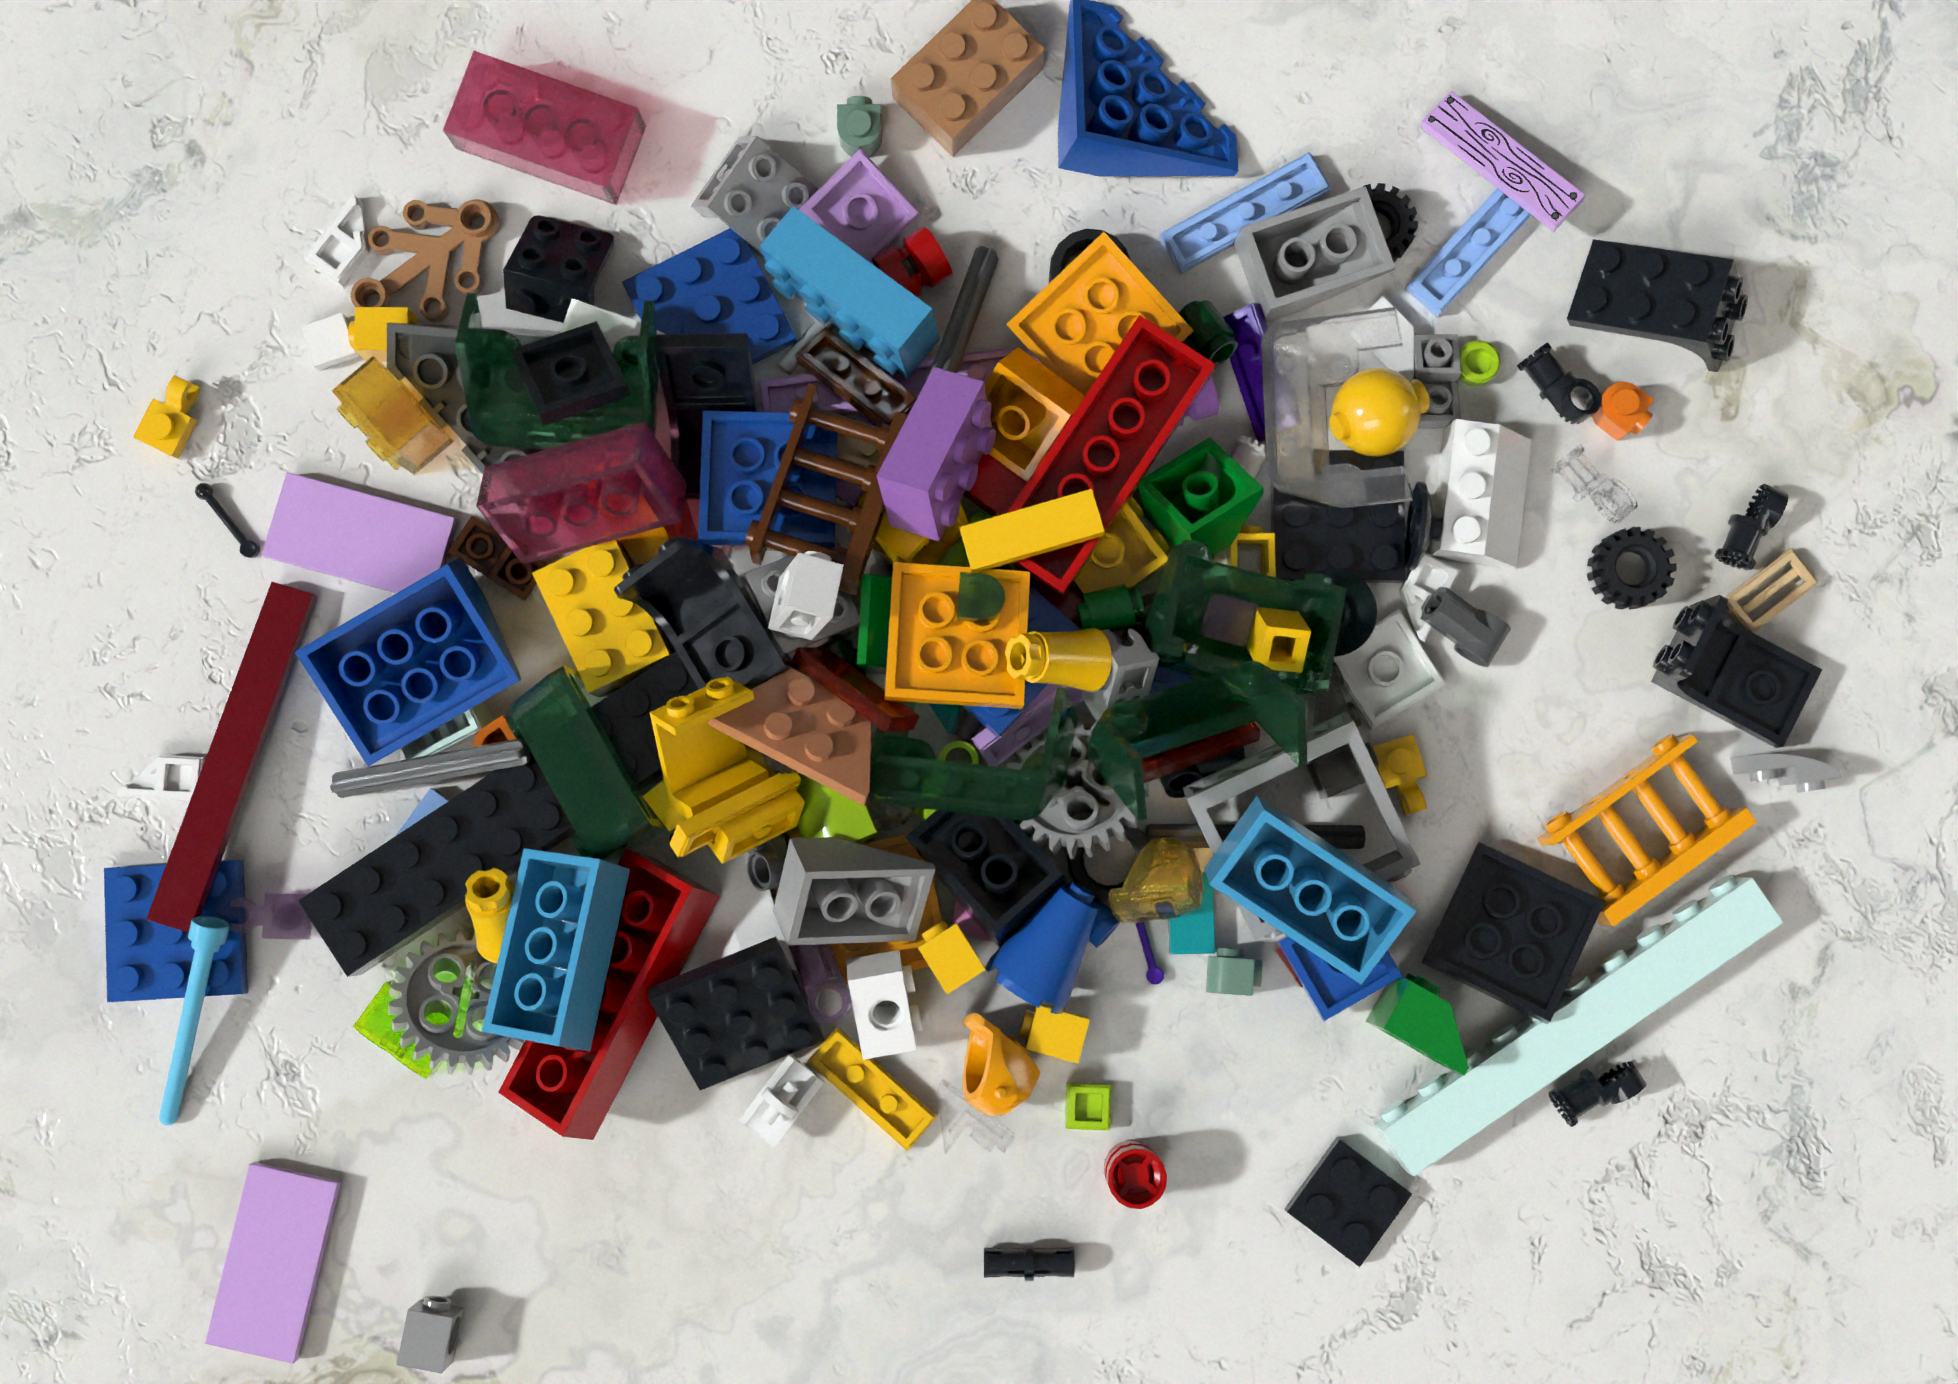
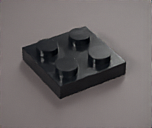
M597 321L510 350L513 362L542 426L630 396L625 377Z
M1336 1137L1284 1210L1360 1267L1412 1196V1193Z

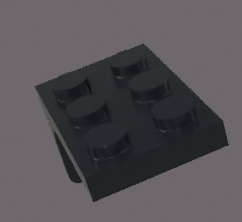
M1593 239L1567 316V321L1570 326L1658 340L1683 347L1701 357L1706 363L1708 371L1718 372L1722 361H1729L1732 355L1735 336L1731 335L1735 320L1742 321L1745 315L1748 296L1743 294V278L1738 276L1734 259Z
M747 333L655 334L654 351L670 426L671 464L668 490L673 499H700L703 411L760 412Z
M673 538L662 544L657 550L658 555L646 564H639L626 571L622 576L623 581L614 588V592L619 599L637 604L659 624L671 641L698 689L705 687L713 679L728 676L751 690L793 667L771 630L768 629L767 623L721 548L688 538Z
M1721 595L1701 600L1689 607L1685 606L1673 623V629L1676 630V633L1670 645H1664L1653 662V668L1657 670L1651 682L1775 748L1784 747L1822 669L1728 619L1723 615L1728 599Z

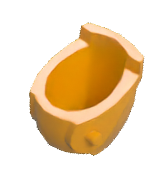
M969 1014L964 1017L962 1022L970 1030L962 1077L964 1098L975 1109L988 1116L1005 1115L1023 1101L1028 1100L1041 1072L1030 1058L1029 1052L1017 1040L1002 1033L995 1024L980 1014Z

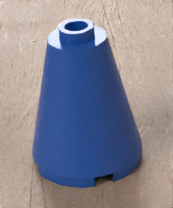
M1072 882L1070 887L1059 885L990 957L985 969L988 972L997 969L999 974L995 980L1026 1002L1039 1008L1044 1000L1054 1004L1050 1011L1051 1013L1062 1014L1068 1005L1099 910L1098 906L1092 902L1095 895L1087 888L1075 882Z

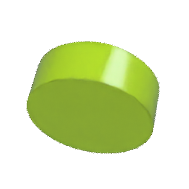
M1475 340L1467 343L1459 350L1461 367L1459 379L1469 386H1482L1497 375L1501 364L1500 355L1490 343Z

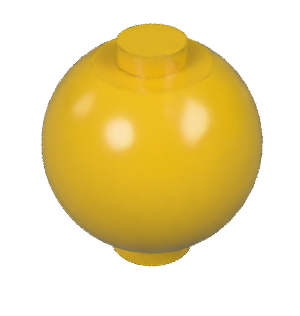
M1369 368L1359 371L1340 386L1334 397L1332 415L1329 418L1331 431L1336 439L1341 440L1348 448L1359 454L1372 457L1392 454L1403 448L1415 435L1420 424L1421 414L1429 409V395L1420 380L1413 379L1409 381L1402 374L1394 370Z

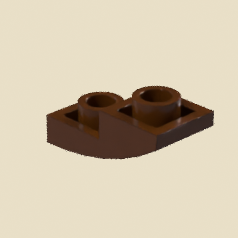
M471 515L448 550L450 554L457 558L461 557L466 564L526 601L537 584L532 573L549 565L473 515Z

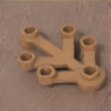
M474 199L467 201L458 210L427 206L420 200L408 202L403 209V217L412 228L423 230L429 227L430 224L452 227L440 237L394 232L386 226L374 227L368 234V243L378 254L390 255L395 250L417 254L380 281L373 278H363L357 281L351 290L353 305L355 307H389L390 297L429 269L426 292L419 302V310L431 322L443 321L449 313V306L444 300L450 255L451 252L464 244L462 269L458 270L455 274L454 284L465 296L473 297L478 295L484 286L483 279L479 275L483 243L493 238L499 228V216L496 210L484 200ZM417 209H423V218L413 221L411 219L412 213ZM475 218H485V223L481 228L473 229L471 227L472 221ZM381 235H389V242L385 246H377V239ZM474 276L475 284L470 288H463L462 282L464 278ZM379 294V302L375 306H368L367 300L369 296ZM435 301L440 302V310L435 314H429L427 311L429 304Z

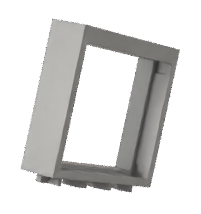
M1347 711L1183 787L1186 800L1214 855L1223 841L1207 810L1208 808L1348 743L1397 848L1390 853L1363 864V866L1385 881L1395 882L1407 877L1412 872V868L1421 865L1356 724ZM1238 904L1255 940L1263 936L1265 938H1274L1282 934L1281 931Z

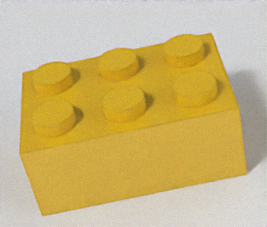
M614 535L532 573L587 692L596 697L605 695L627 684L674 653L665 632L643 608L631 601L619 599L614 592L615 586L623 581L622 576L633 567L623 544Z

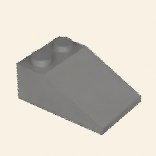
M1366 186L1241 227L1234 242L1255 303H1260L1266 322L1305 310L1395 269Z
M834 837L790 838L773 912L788 946L915 941L935 873V867L930 862Z

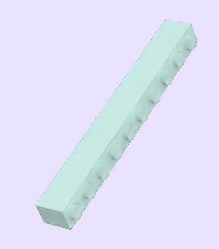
M1728 875L1718 880L1709 887L1711 892L1709 896L1700 902L1691 900L1677 908L1673 912L1675 919L1665 926L1661 927L1658 924L1643 931L1636 938L1639 943L1627 952L1621 949L1604 958L1600 962L1602 969L1590 977L1584 974L1570 981L1565 988L1566 993L1562 995L1555 1013L1548 1024L1529 1016V1019L1516 1028L1511 1024L1500 1029L1490 1038L1493 1043L1478 1053L1475 1049L1465 1053L1469 1066L1465 1076L1451 1071L1443 1078L1440 1075H1435L1420 1084L1417 1088L1419 1094L1408 1102L1404 1103L1403 1100H1399L1386 1107L1380 1113L1383 1119L1375 1123L1374 1126L1402 1168L1413 1177L1783 924L1784 922L1754 879L1751 877L1734 878L1733 875Z

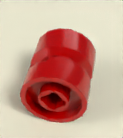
M924 226L903 238V247L900 249L890 246L872 257L875 267L916 297L921 295L924 285L934 288L953 276L951 266L940 245ZM907 260L916 273L912 277H909L902 265Z
M1126 1140L1115 1145L1109 1151L1104 1161V1175L1108 1187L1119 1203L1128 1208L1143 1209L1152 1206L1162 1197L1166 1189L1167 1173L1164 1164L1151 1146L1138 1140Z

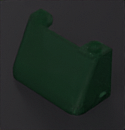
M1183 540L1182 544L1172 547L1141 632V637L1151 653H1157L1159 657L1158 667L1286 698H1302L1328 693L1347 588L1331 584L1332 578L1321 574L1307 573L1304 580L1290 582L1215 562L1216 556L1208 552L1209 546L1198 541ZM1255 607L1298 611L1311 630L1302 673L1259 669L1247 650Z

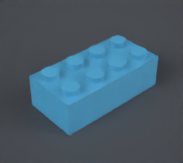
M792 206L759 246L766 261L764 267L774 279L771 283L782 295L790 300L794 296L798 297L807 304L805 307L806 311L818 322L825 325L829 320L841 329L839 335L850 346L857 350L863 346L873 353L874 357L872 359L888 374L893 375L897 371L908 380L939 342L940 337L933 309L796 207Z
M1258 795L1204 868L1209 885L1361 985L1416 913V909L1405 893Z
M523 849L482 1032L590 1052L630 869L601 859Z

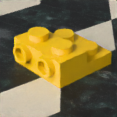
M1132 496L1075 579L1074 583L1083 594L1125 584L1127 587L1138 586L1168 564L1169 558L1165 553L1170 550V547L1156 529L1149 532L1139 518L1144 515V512Z

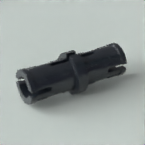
M1024 1244V1248H984V1278L1024 1277V1281H1034V1277H1074L1075 1274L1074 1247L1033 1248V1244Z

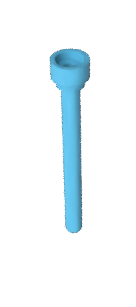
M197 916L191 920L188 938L192 941L191 947L195 952L159 1114V1120L165 1126L173 1125L178 1120L213 955L220 950V945L225 944L230 924L220 918Z

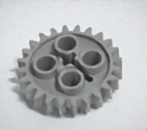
M1078 719L1075 728L1068 730L1066 723L1061 720L1059 722V732L1053 734L1047 727L1043 731L1044 739L1039 741L1034 737L1028 742L1029 751L1019 749L1015 752L1019 763L1007 764L1009 776L1012 778L1003 780L1005 792L1009 793L1004 796L1006 808L1011 809L1009 812L1010 818L1016 824H1020L1019 827L1028 837L1033 835V842L1039 848L1046 842H1049L1052 856H1056L1063 846L1067 847L1070 859H1074L1078 847H1084L1088 857H1093L1094 845L1098 843L1108 852L1111 850L1109 838L1114 836L1124 842L1126 835L1123 826L1137 828L1138 820L1134 813L1146 812L1145 800L1142 799L1149 796L1148 783L1144 782L1148 779L1146 766H1140L1142 764L1140 751L1131 752L1132 746L1129 738L1117 742L1118 734L1117 729L1114 727L1103 735L1097 722L1093 724L1090 730H1085L1082 719ZM1069 756L1080 758L1073 764L1060 763ZM1045 769H1050V770H1052L1053 772H1055V774H1054V773H1051V772H1048V771H1043V770H1045ZM1105 777L1117 779L1108 786L1097 784L1100 779ZM1044 790L1055 792L1047 799L1036 798V795ZM1097 802L1102 803V804H1104V805H1109V806H1108V807H1102V806L1099 805ZM1081 811L1092 813L1088 819L1083 821L1072 819L1076 813Z
M458 929L455 941L449 942L443 933H439L437 947L434 948L426 941L421 942L420 953L422 957L408 952L406 955V965L408 968L397 967L395 979L400 983L390 984L389 996L395 998V1000L389 1002L388 1014L399 1015L392 1020V1031L406 1030L400 1039L401 1047H406L413 1043L416 1044L413 1053L414 1060L420 1059L427 1053L431 1055L430 1069L432 1070L443 1060L447 1061L448 1074H453L458 1063H464L468 1075H472L475 1062L481 1061L483 1066L489 1071L492 1070L494 1055L507 1062L510 1057L509 1046L518 1050L521 1049L525 1041L523 1039L481 1032L472 1025L475 1021L485 1019L491 990L485 988L481 981L487 978H494L497 963L490 962L480 955L476 946L475 934L472 940H465L462 930ZM472 965L476 968L464 1031L462 1037L456 1038L454 1036V1029L466 969ZM442 971H448L456 975L457 979L452 982H442L435 975ZM432 1013H441L448 1017L449 1021L442 1025H434L428 1022L426 1017Z

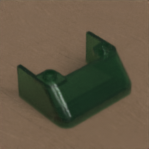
M467 293L455 339V347L474 436L479 441L495 447L641 452L649 449L655 440L658 398V365L654 351L655 334H657L654 301L645 300L639 335L625 336L614 345L613 355L628 384L630 396L542 426L511 355V349L522 346L520 341L513 334L504 330L483 329L477 294Z
M1246 661L1234 668L1131 701L1118 702L1112 705L1102 714L1087 739L1089 759L1139 822L1147 819L1142 768L1143 758L1256 721L1298 767L1308 765L1306 704L1272 669L1257 661Z
M564 665L546 675L510 704L511 715L506 717V721L517 739H525L572 824L576 834L572 835L571 839L580 856L612 862L621 857L625 849L633 850L668 829L661 820L653 819L581 690L585 686L578 671Z
M1057 687L1044 753L1027 759L1022 765L1021 770L936 760V755L927 742L908 738L916 702L883 701L870 754V792L881 803L1026 821L1040 815L1064 786L1078 721L1066 688Z

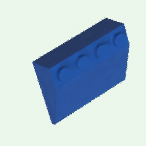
M461 557L295 651V654L367 766L374 764L522 679L487 599Z

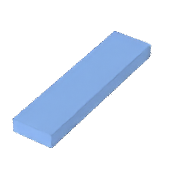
M1308 152L1160 233L1159 239L1181 275L1232 247L1241 227L1304 207L1328 194L1331 187L1312 154Z
M1497 188L1413 278L1405 290L1434 316L1438 317L1525 223L1531 214Z

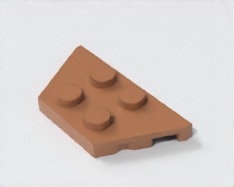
M790 668L751 689L754 693V700L708 721L709 726L863 806L866 804L870 792L872 709Z

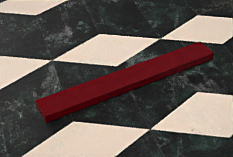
M271 581L146 920L189 933L192 918L201 916L295 661V651L299 650L318 597L314 594Z

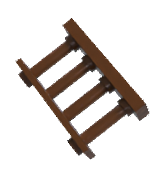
M808 384L804 398L797 396L793 403L789 422L794 424L760 521L752 520L746 535L745 546L750 547L752 563L760 566L767 548L792 556H796L798 553L804 554L807 551L824 553L831 557L832 562L844 565L839 590L856 596L886 510L877 474L908 414L895 411L891 425L883 423L882 427H878L818 408L817 386ZM815 425L875 444V449L881 451L877 466L869 464L868 468L803 448L810 426ZM796 465L862 485L861 490L867 492L863 507L855 505L853 509L788 489ZM783 506L846 526L847 532L853 533L848 549L840 547L839 551L774 531L781 507Z

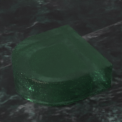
M960 572L956 621L987 622L998 616L1005 601V592L1001 583L993 576L987 574Z

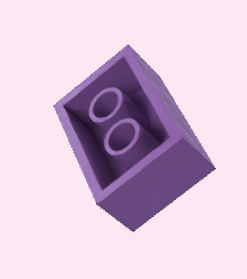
M933 367L877 474L878 484L891 527L940 541L947 526L952 527L956 522L960 510V500L965 490L969 491L974 486L978 474V464L983 454L988 455L991 452L996 437V430L992 428L990 419L991 403L987 401L984 381Z

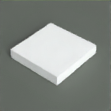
M1400 609L1377 622L1369 639L1354 652L1337 657L1323 656L1369 730L1447 684Z

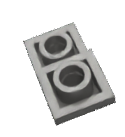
M1457 334L1414 335L1413 379H1418L1423 383L1430 401L1428 411L1421 414L1418 429L1446 428L1455 419H1461L1457 385L1461 374Z
M1754 754L1730 757L1733 775L1749 773L1751 781L1778 778L1779 786L1796 784L1797 793L1826 789L1824 780L1841 778L1840 769L1812 758L1797 755Z

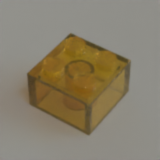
M374 356L332 390L342 403L336 408L338 412L353 428L358 427L368 437L365 442L383 462L386 460L395 470L402 466L415 475L454 442L447 432L418 403L419 400L401 380L398 381L387 367Z

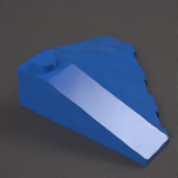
M1070 0L1057 132L1058 168L1099 177L1235 176L1239 171L1236 135L1226 124H1223L1219 129L1212 125L1201 112L1206 103L1184 80L1176 86L1161 71L1160 67L1165 60L1143 37L1135 42L1120 28L1119 24L1124 17L1113 5L1091 0Z

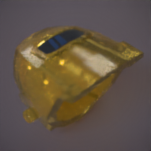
M1174 838L1151 839L1135 860L1123 887L1110 889V907L1116 919L1122 923H1142L1147 920L1178 918L1200 909L1204 895V877L1197 853L1191 846Z

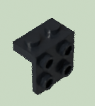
M533 216L529 220L503 269L506 309L564 323L572 299L595 306L594 286L614 247V236L608 232L550 217Z

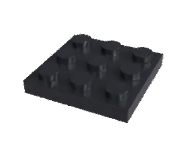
M1353 450L1272 451L1271 533H1275L1276 582H1301L1314 572L1330 568L1352 572L1366 583H1402L1405 581L1404 451H1396L1379 457L1365 456Z
M1478 842L1421 963L1548 1024L1555 1013L1605 901Z
M776 936L647 988L648 998L700 1091L825 1040L822 1028Z

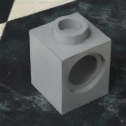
M426 1296L424 1300H419L407 1311L397 1365L442 1374L454 1362L464 1308L452 1306V1300L441 1296Z

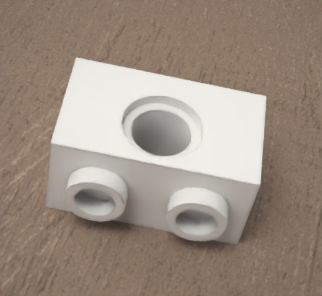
M807 551L804 554L798 553L779 577L768 629L812 640L833 618L844 565L832 562L830 556L821 552Z
M899 950L846 959L848 985L863 1060L917 1050L914 1033L921 1032L923 1029L918 1004L909 1006L907 993L916 992L911 965L902 966ZM882 1001L895 1002L894 1004L888 1007H881L877 1005Z

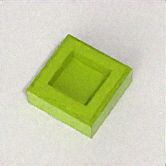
M1066 1082L1065 1129L1110 1131L1112 1085L1107 1083Z

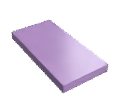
M286 472L261 556L398 593L445 566L458 520L447 515Z
M260 1162L249 1164L205 1344L292 1364L299 1359L342 1181Z

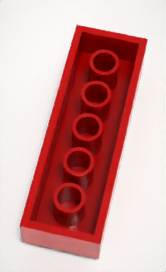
M1139 315L1007 513L1092 489L1106 535L1211 378L1216 364ZM1104 536L1011 563L1023 571H1030L1032 577L1064 597Z
M625 849L617 864L630 869L590 1052L525 1040L498 1091L499 1094L562 1137L594 1140L658 1017L649 1001L647 988L680 975L720 898L716 893L657 859L629 849Z

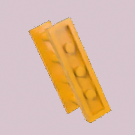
M1670 734L1650 748L1654 753L1652 756L1573 813L1569 814L1567 811H1563L1550 819L1544 825L1548 831L1537 838L1542 846L1556 845L1561 841L1600 895L1597 898L1605 901L1597 918L1599 925L1614 927L1757 823L1747 807L1728 809L1727 806L1721 807L1682 753L1698 742L1693 734L1677 738L1674 734ZM1667 764L1706 816L1704 822L1707 826L1694 835L1692 832H1685L1647 780V778ZM1631 790H1633L1671 842L1668 845L1671 852L1660 860L1648 856L1611 805ZM1596 815L1635 867L1633 874L1636 877L1623 887L1620 883L1614 884L1576 832L1578 828Z

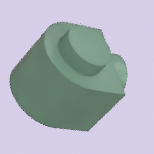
M852 96L847 99V104H837V129L840 145L849 156L852 157L861 149L870 157L881 146V104H872V99L866 96Z
M1217 948V957L1208 956L1206 992L1253 996V986L1261 987L1262 960L1244 959V950Z

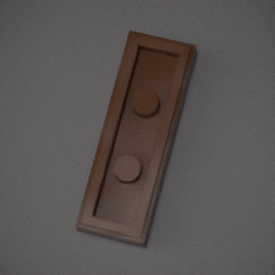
M826 327L795 354L796 361L801 367L878 427H882L883 423L891 425L895 411L909 415L918 398Z

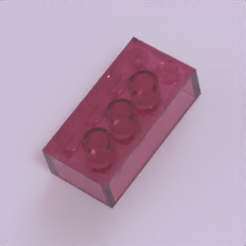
M473 51L442 131L457 150L617 205L646 125L637 107Z
M641 422L485 467L476 507L521 563L527 564L682 522L687 483L647 424Z

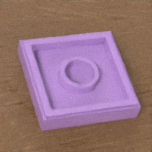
M861 149L799 209L870 263L872 262V257L882 252L921 213Z

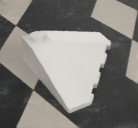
M708 844L684 857H679L674 870L720 896L680 975L775 936L792 969L796 970L801 967L794 945H787L774 915L773 909L776 900L774 889L759 891L750 881L747 871L748 851L724 864L720 862Z

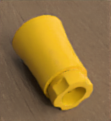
M1096 628L1070 632L1032 631L1028 634L1023 633L1018 637H1011L1005 650L1007 659L1006 669L1013 678L1025 679L1030 683L1069 686L1087 692H1095L1105 684L1112 666L1110 643L1106 635Z
M492 868L488 871L478 870L468 878L465 883L467 888L465 903L473 922L478 952L486 960L497 963L515 886L502 870Z

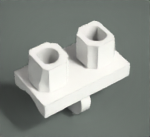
M789 1054L738 1121L753 1130L774 1148L825 1081Z

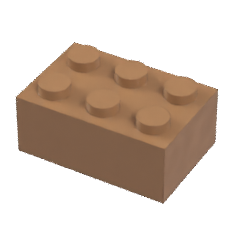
M972 0L890 78L892 98L953 157L1043 70L1045 48L995 0Z

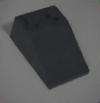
M974 778L906 836V839L923 860L933 863L937 877L998 947L1007 941L1059 885L1065 886L1064 874Z

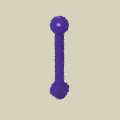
M1133 894L1126 898L1125 905L1128 910L1132 911L1148 966L1146 978L1148 982L1156 985L1163 981L1164 973L1162 969L1157 967L1140 910L1143 904L1142 899L1139 895Z

